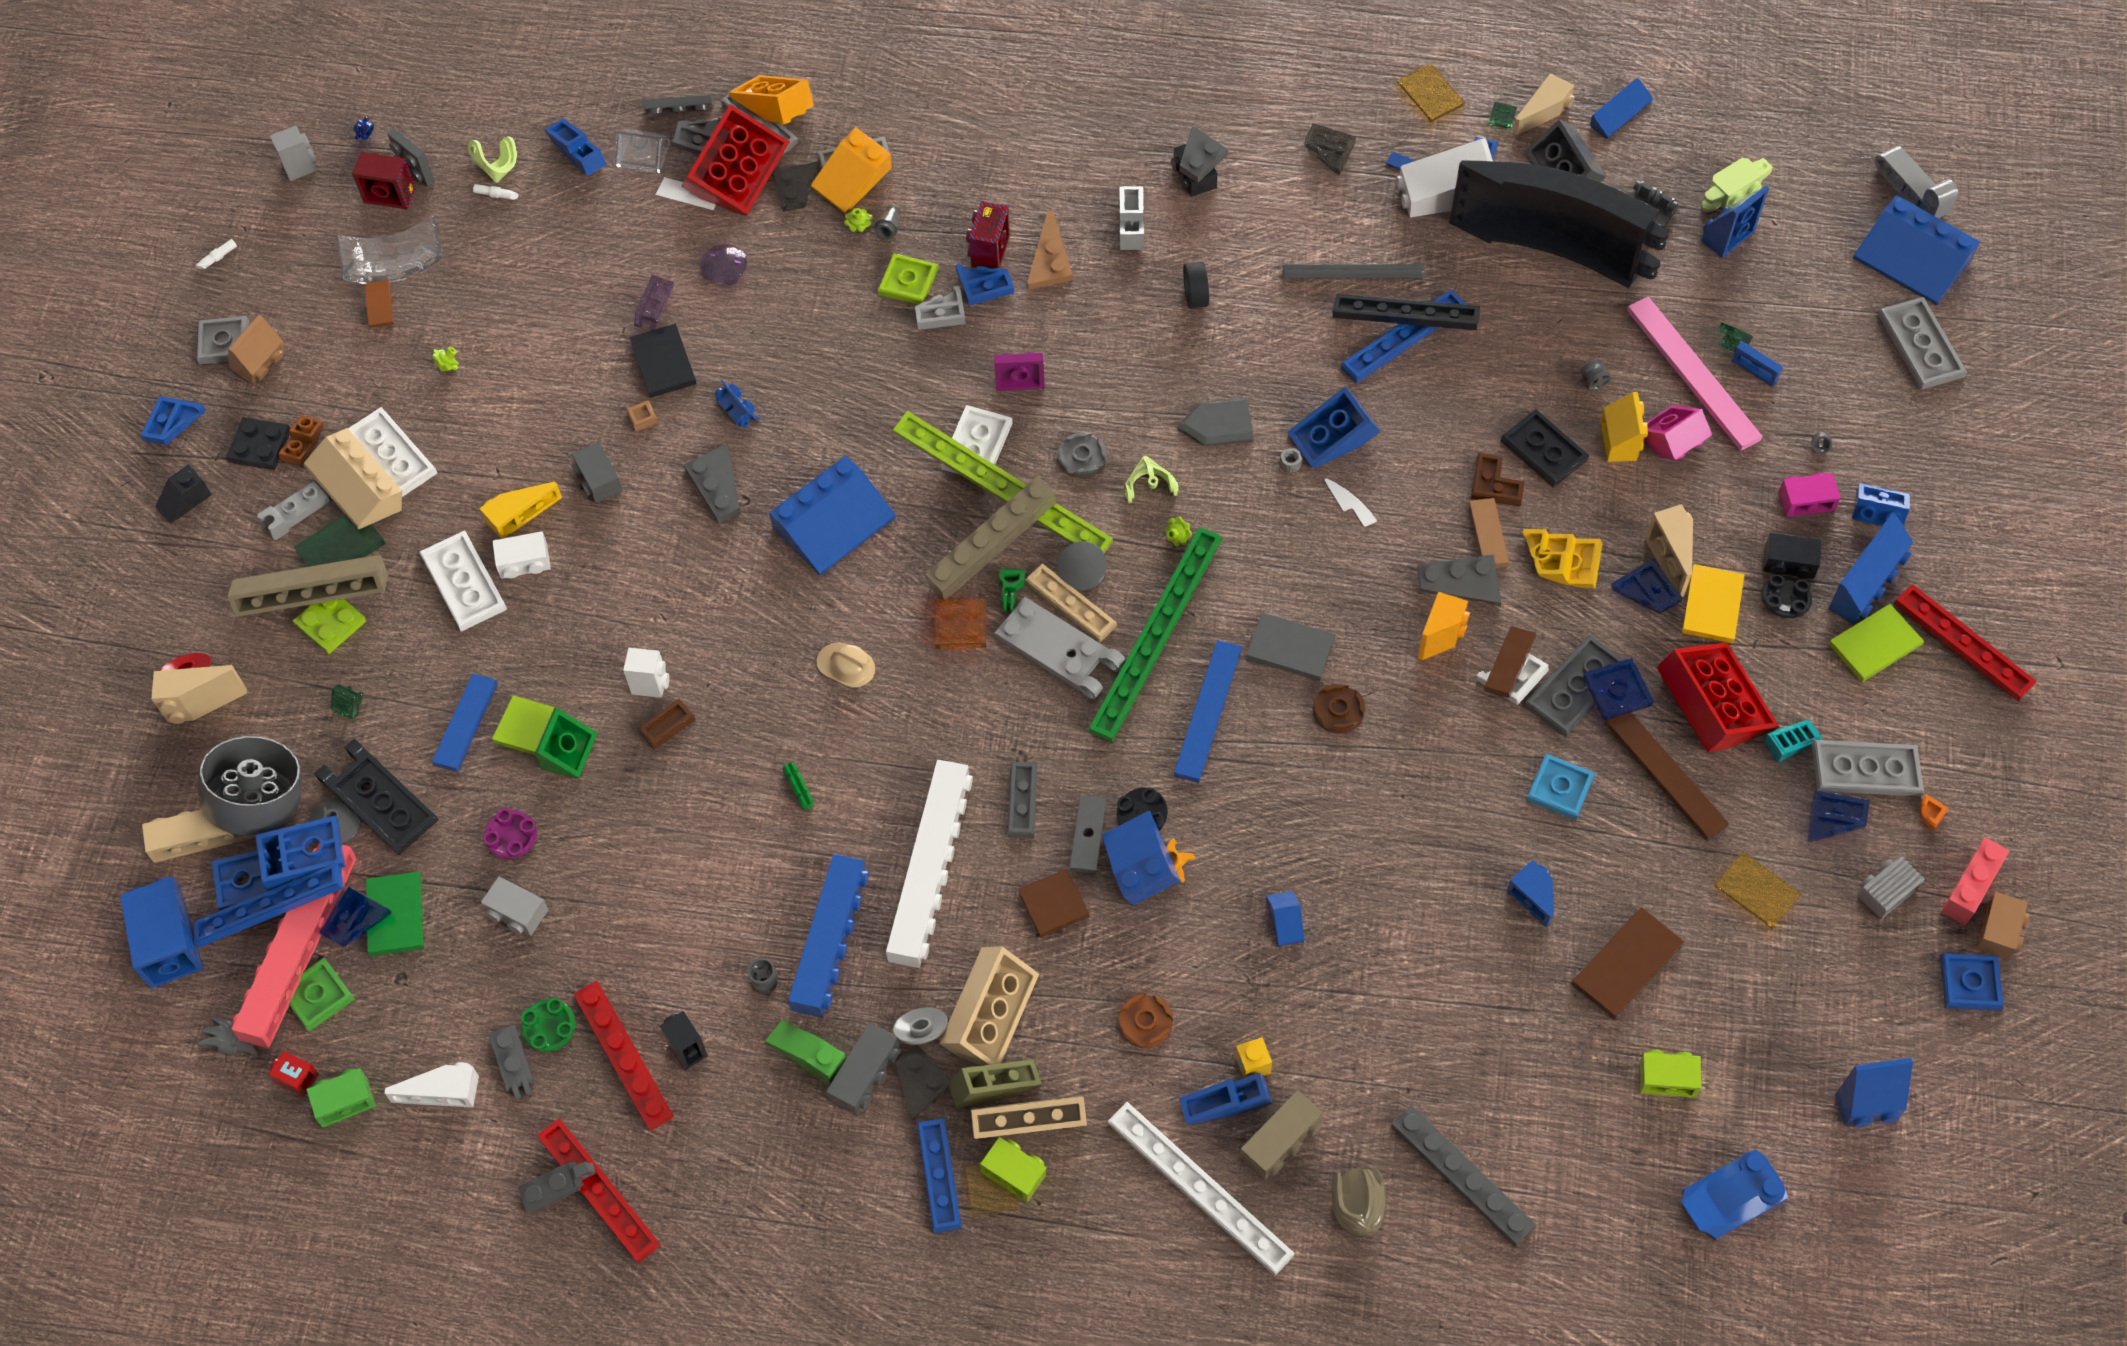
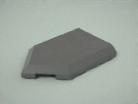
M1246 398L1198 403L1177 426L1178 430L1190 434L1197 439V442L1204 446L1253 441V430Z

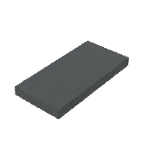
M1589 635L1525 702L1524 706L1566 737L1621 679L1631 665Z

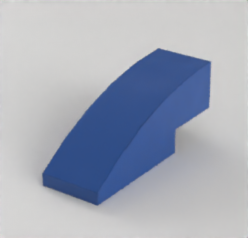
M564 118L545 129L546 134L554 144L585 175L589 176L607 165L601 150L588 141L585 133Z
M1260 1072L1234 1082L1229 1079L1179 1097L1187 1125L1223 1119L1273 1104L1266 1078Z

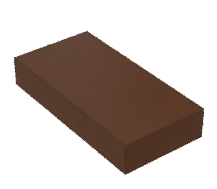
M677 699L641 725L638 731L655 750L696 720L688 707L680 699Z

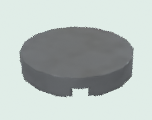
M1086 432L1075 433L1066 437L1058 449L1060 467L1068 475L1076 478H1089L1098 474L1104 468L1107 461L1106 447L1103 441Z

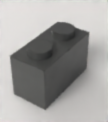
M599 441L572 453L575 462L571 464L577 478L582 477L584 482H581L583 490L587 496L592 495L595 503L623 491L619 477Z

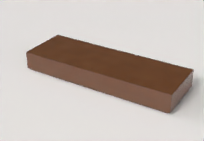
M1513 626L1510 627L1485 683V692L1510 698L1535 641V632Z

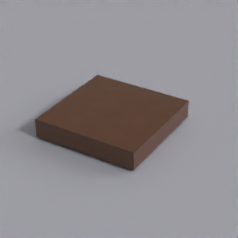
M1068 869L1018 889V893L1040 938L1089 917V912Z

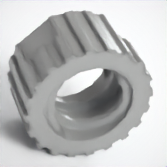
M1295 448L1282 451L1279 462L1281 469L1290 473L1298 471L1302 464L1300 451ZM1292 457L1295 458L1296 461L1293 463H1288L1286 460Z

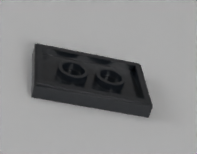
M676 323L630 337L650 398L697 384Z
M1537 409L1502 435L1500 440L1553 488L1589 459V455Z

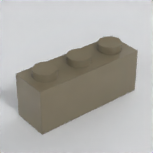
M1297 1090L1241 1148L1240 1158L1264 1180L1270 1174L1273 1176L1277 1175L1284 1167L1285 1163L1283 1161L1289 1154L1295 1156L1304 1145L1302 1141L1308 1135L1312 1137L1320 1130L1323 1125L1321 1123L1323 1112Z

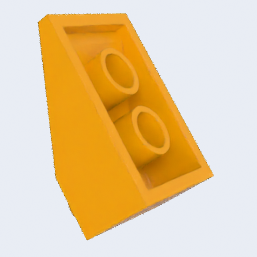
M758 75L728 92L729 97L768 122H777L778 125L791 122L793 117L805 114L807 109L814 106L808 79Z
M855 127L840 142L811 184V188L844 214H847L892 168L891 153Z

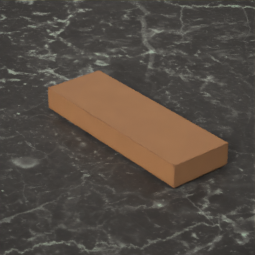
M1495 499L1469 501V509L1480 556L1494 554L1496 568L1508 567L1509 559Z

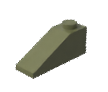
M1031 1059L961 1068L949 1081L948 1085L956 1108L983 1105L1040 1087L1042 1083L1034 1060Z

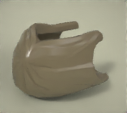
M1361 1167L1352 1169L1343 1174V1176H1341V1173L1334 1175L1332 1181L1333 1210L1342 1229L1352 1236H1372L1383 1223L1386 1209V1188L1384 1179L1378 1169Z

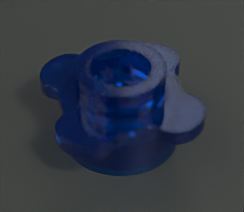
M369 116L356 122L353 131L356 133L355 140L360 138L367 140L372 134L374 125L369 122Z

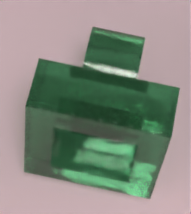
M1722 322L1717 330L1725 335L1721 339L1719 346L1735 352L1736 347L1741 341L1749 345L1753 338L1752 335Z
M336 685L332 688L330 710L353 719L358 715L359 705L363 700V692L357 693L352 691L350 686Z

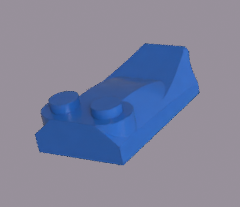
M1755 1149L1746 1152L1739 1159L1683 1189L1684 1195L1681 1204L1698 1230L1710 1234L1716 1240L1786 1202L1788 1195L1782 1180L1767 1158Z

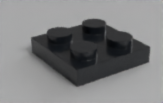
M242 417L226 456L228 462L276 470L280 460L278 453L286 444L290 434L289 425Z

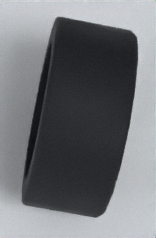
M1204 262L1184 264V290L1189 309L1209 306V285Z

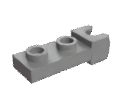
M313 481L275 507L270 506L257 515V520L262 529H269L272 540H278L289 532V528L329 503V496Z

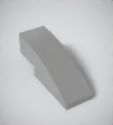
M1120 187V250H1144L1143 187Z

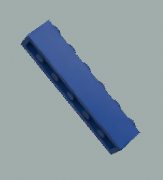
M837 854L832 856L788 999L791 1011L823 1018L825 1009L829 1010L833 994L830 991L832 985H836L839 980L840 959H845L847 952L845 941L847 935H852L855 920L852 919L854 911H859L862 902L860 891L862 886L866 887L869 879V871H866L864 860Z

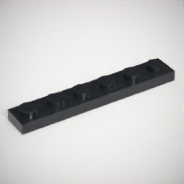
M1336 294L1332 315L1333 318L1477 331L1480 306Z

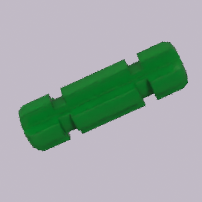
M790 762L782 767L783 773L801 809L807 810L812 808L814 800L808 792V788L798 772L796 764Z

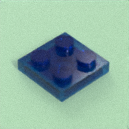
M1633 658L1585 672L1583 675V679L1604 721L1653 705L1654 700Z

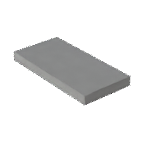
M1924 297L1879 309L1878 316L1920 390L1966 376V369Z
M1814 740L1811 743L1817 791L1920 797L1924 794L1917 745Z

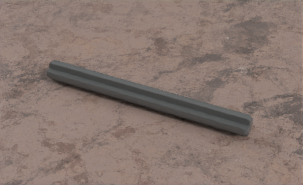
M1284 264L1282 273L1284 278H1423L1425 267L1423 264Z

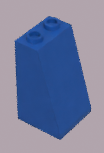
M173 876L160 878L150 885L136 887L128 893L120 895L133 969L151 989L204 969L198 946L194 944V932L182 889Z

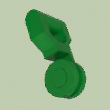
M1000 568L999 585L1002 587L1001 606H1003V611H1007L1008 607H1010V611L1014 610L1016 591L1025 585V569ZM1005 578H1014L1019 580L1016 582H1007Z

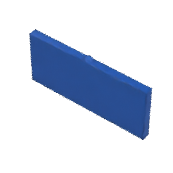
M1392 151L1386 165L1400 170L1402 165L1417 160Z

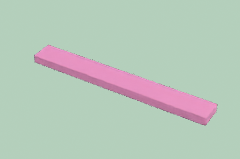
M1646 297L1629 305L1627 312L1738 449L1742 451L1760 442L1762 439L1760 432L1653 301Z

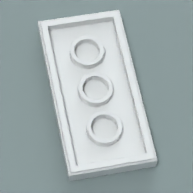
M382 407L348 428L402 490V497L437 474L434 466Z
M465 530L419 552L461 632L507 610L504 601Z

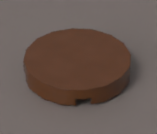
M1331 684L1319 691L1313 702V716L1317 723L1325 730L1333 733H1347L1354 730L1361 724L1365 714V701L1356 689L1354 691L1345 684Z

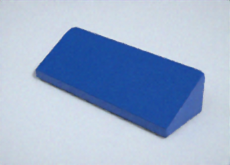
M1636 78L1592 115L1590 126L1608 139L1652 102L1653 97L1641 80Z

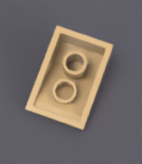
M1681 504L1654 513L1645 539L1678 601L1683 599L1692 575L1693 519L1689 512L1686 513Z
M232 665L154 671L151 699L168 723L181 724L184 721H194L247 694V688Z

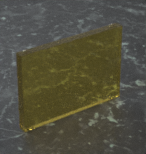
M1432 64L1397 81L1399 86L1430 122L1465 105L1464 100Z
M1744 851L1715 884L1718 890L1722 891L1772 929L1801 895L1800 892Z

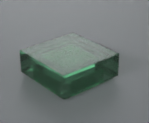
M1495 102L1489 124L1511 129L1517 107Z

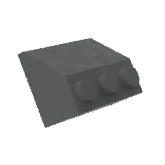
M1560 119L1525 150L1534 165L1571 172L1599 182L1606 178V175L1575 126Z

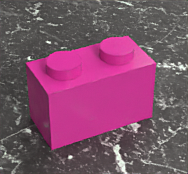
M1815 473L1811 476H1792L1783 479L1778 492L1786 518L1834 512L1841 499L1833 473Z

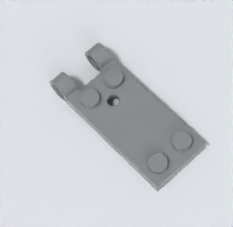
M1026 597L994 633L996 639L1092 700L1103 690L1100 682L1089 676L1099 662L1114 672H1118L1126 662L1125 657L1119 651L1106 648ZM1068 652H1075L1076 656L1070 658L1066 654Z

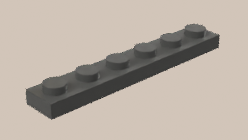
M1412 1105L1391 1124V1128L1514 1247L1536 1227V1224Z

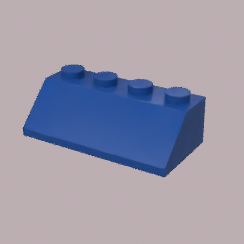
M1892 513L1846 574L1839 584L1828 608L1854 625L1860 617L1865 619L1873 608L1871 602L1874 599L1879 601L1886 590L1883 587L1885 583L1893 582L1899 573V570L1896 568L1899 564L1904 566L1912 555L1909 549L1913 541L1896 514Z

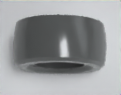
M244 736L218 744L205 755L199 770L197 791L202 813L217 828L238 835H257L281 828L296 815L301 801L302 774L297 758L283 744L264 737ZM271 788L272 791L269 792L265 791L264 789ZM232 790L237 791L235 794H230L229 792ZM251 796L256 797V799L249 800L247 798Z

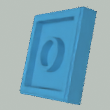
M1545 754L1526 801L1576 820L1594 779L1595 772Z

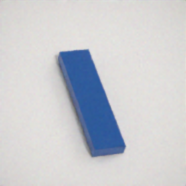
M472 673L432 760L434 766L455 772L459 771L498 685L495 679Z
M945 1118L917 1122L933 1232L940 1233L962 1229Z

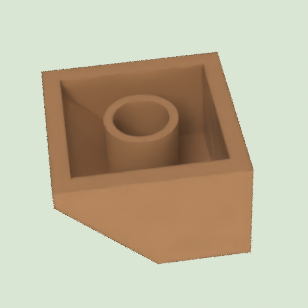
M260 314L228 348V367L252 385L257 379L262 380L267 374L270 364L272 362L277 363L284 354L283 340Z

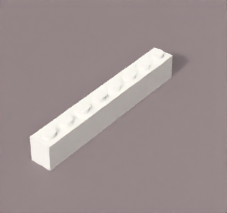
M937 760L886 950L888 962L920 968L922 959H927L929 944L926 943L928 935H933L936 919H933L934 911H939L942 895L939 894L941 886H946L948 870H945L947 862H952L954 856L953 838H958L961 826V823L958 822L959 815H964L967 804V799H964L965 792L970 791L973 776L969 775L968 765Z

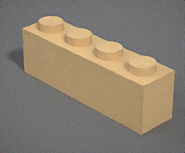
M202 809L193 812H181L177 816L169 818H156L149 823L142 824L145 852L154 863L256 838V835H238L217 828L207 820L202 813Z
M1083 1096L971 1109L974 1139L1087 1125Z

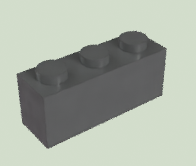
M869 1022L827 1089L828 1100L858 1116L861 1109L865 1110L872 1100L871 1093L875 1086L879 1087L883 1083L887 1074L885 1070L889 1063H894L900 1054L901 1049L899 1048L898 1037Z

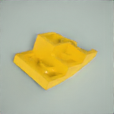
M1523 529L1524 537L1540 577L1574 587L1596 588L1603 545L1601 539H1576L1573 534H1548L1546 529Z

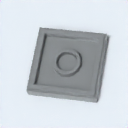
M247 316L199 321L197 361L199 365L228 362V348L249 326Z

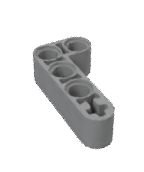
M1895 146L1875 157L1876 168L1903 199L1937 218H1941L1952 211L1958 197L1957 186L1952 180L1946 179L1935 184L1900 146Z

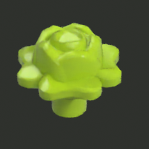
M854 208L852 212L845 215L846 220L844 224L852 232H863L864 229L871 226L872 215L868 214L866 209Z
M448 347L446 351L434 349L432 358L434 359L435 366L443 372L450 371L451 369L457 370L459 363L454 358L457 351L453 347Z
M1181 517L1176 519L1170 518L1168 525L1164 528L1167 534L1166 539L1171 541L1176 547L1181 544L1187 545L1189 537L1192 536L1190 524L1184 522Z

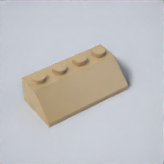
M348 428L325 437L304 462V467L358 530L402 511V490Z
M1002 946L982 947L939 1044L956 1056L981 1066L1001 1063L1039 973Z

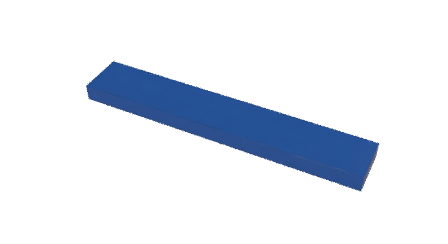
M1451 289L1432 301L1467 305ZM1398 324L1342 362L1341 369L1357 384L1439 327Z
M1217 640L1174 771V777L1200 783L1242 646Z
M334 863L194 921V944L200 948L343 889L342 867L338 863Z

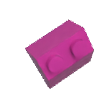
M1672 405L1646 422L1648 435L1644 437L1643 441L1659 457L1679 460L1690 449L1701 446L1704 440L1712 436L1702 409Z

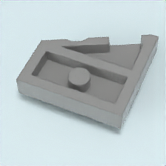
M960 285L953 287V292L944 297L939 294L930 301L915 306L918 330L966 324Z

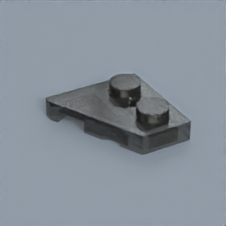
M1315 123L1312 124L1304 140V146L1337 175L1341 174L1356 143L1355 136Z

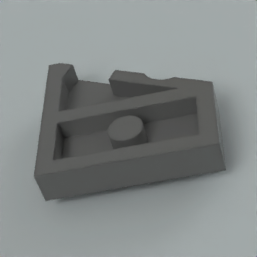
M1193 126L1180 163V172L1198 183L1228 155V149Z

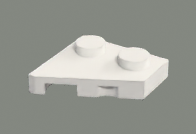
M1528 654L1511 696L1506 699L1518 705L1549 671V665ZM1479 672L1477 674V681L1485 686L1490 672Z

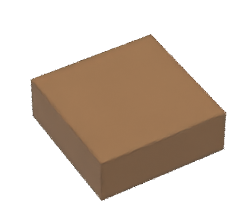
M649 400L626 408L635 432L658 424L657 417Z

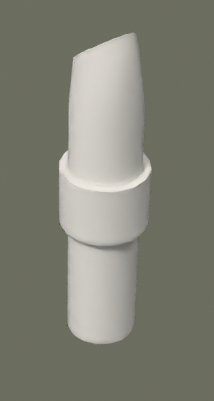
M475 184L473 187L474 193L497 199L515 200L519 196L516 192L496 186L490 187Z
M230 239L219 248L209 252L210 254L198 262L195 267L205 269L214 262H218L224 258V255L237 247L236 243Z

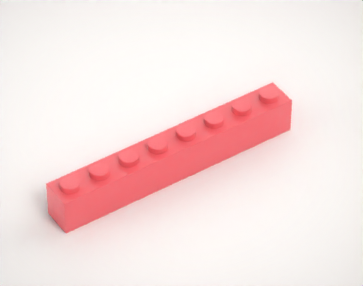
M320 843L318 844L317 848L313 849L312 853L316 852L320 848ZM342 845L346 866L342 868L343 888L357 859L351 847ZM343 889L286 912L285 917L280 919L277 926V934L274 940L267 946L266 957L262 965H259L256 969L251 989L246 991L243 998V1006L240 1012L233 1018L231 1030L239 1041L270 1048L290 1001L301 981V975L308 966Z

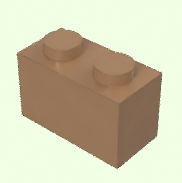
M1995 891L1987 903L1976 949L2009 960L2014 952L2018 953L2024 937L2020 936L2021 928L2025 929L2030 915L2026 913L2028 902Z

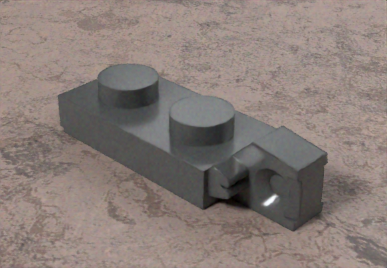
M574 1161L565 1163L518 1186L526 1212L532 1214L579 1191L580 1187L583 1186L582 1180L596 1173L593 1163H587V1161L578 1165Z

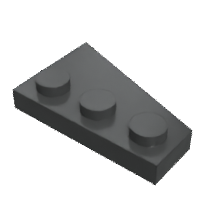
M728 443L684 464L685 471L718 524L741 513Z
M1494 554L1419 564L1417 566L1421 592L1432 594L1441 592L1451 596L1468 598L1471 601L1478 602L1479 600L1500 606L1502 604Z

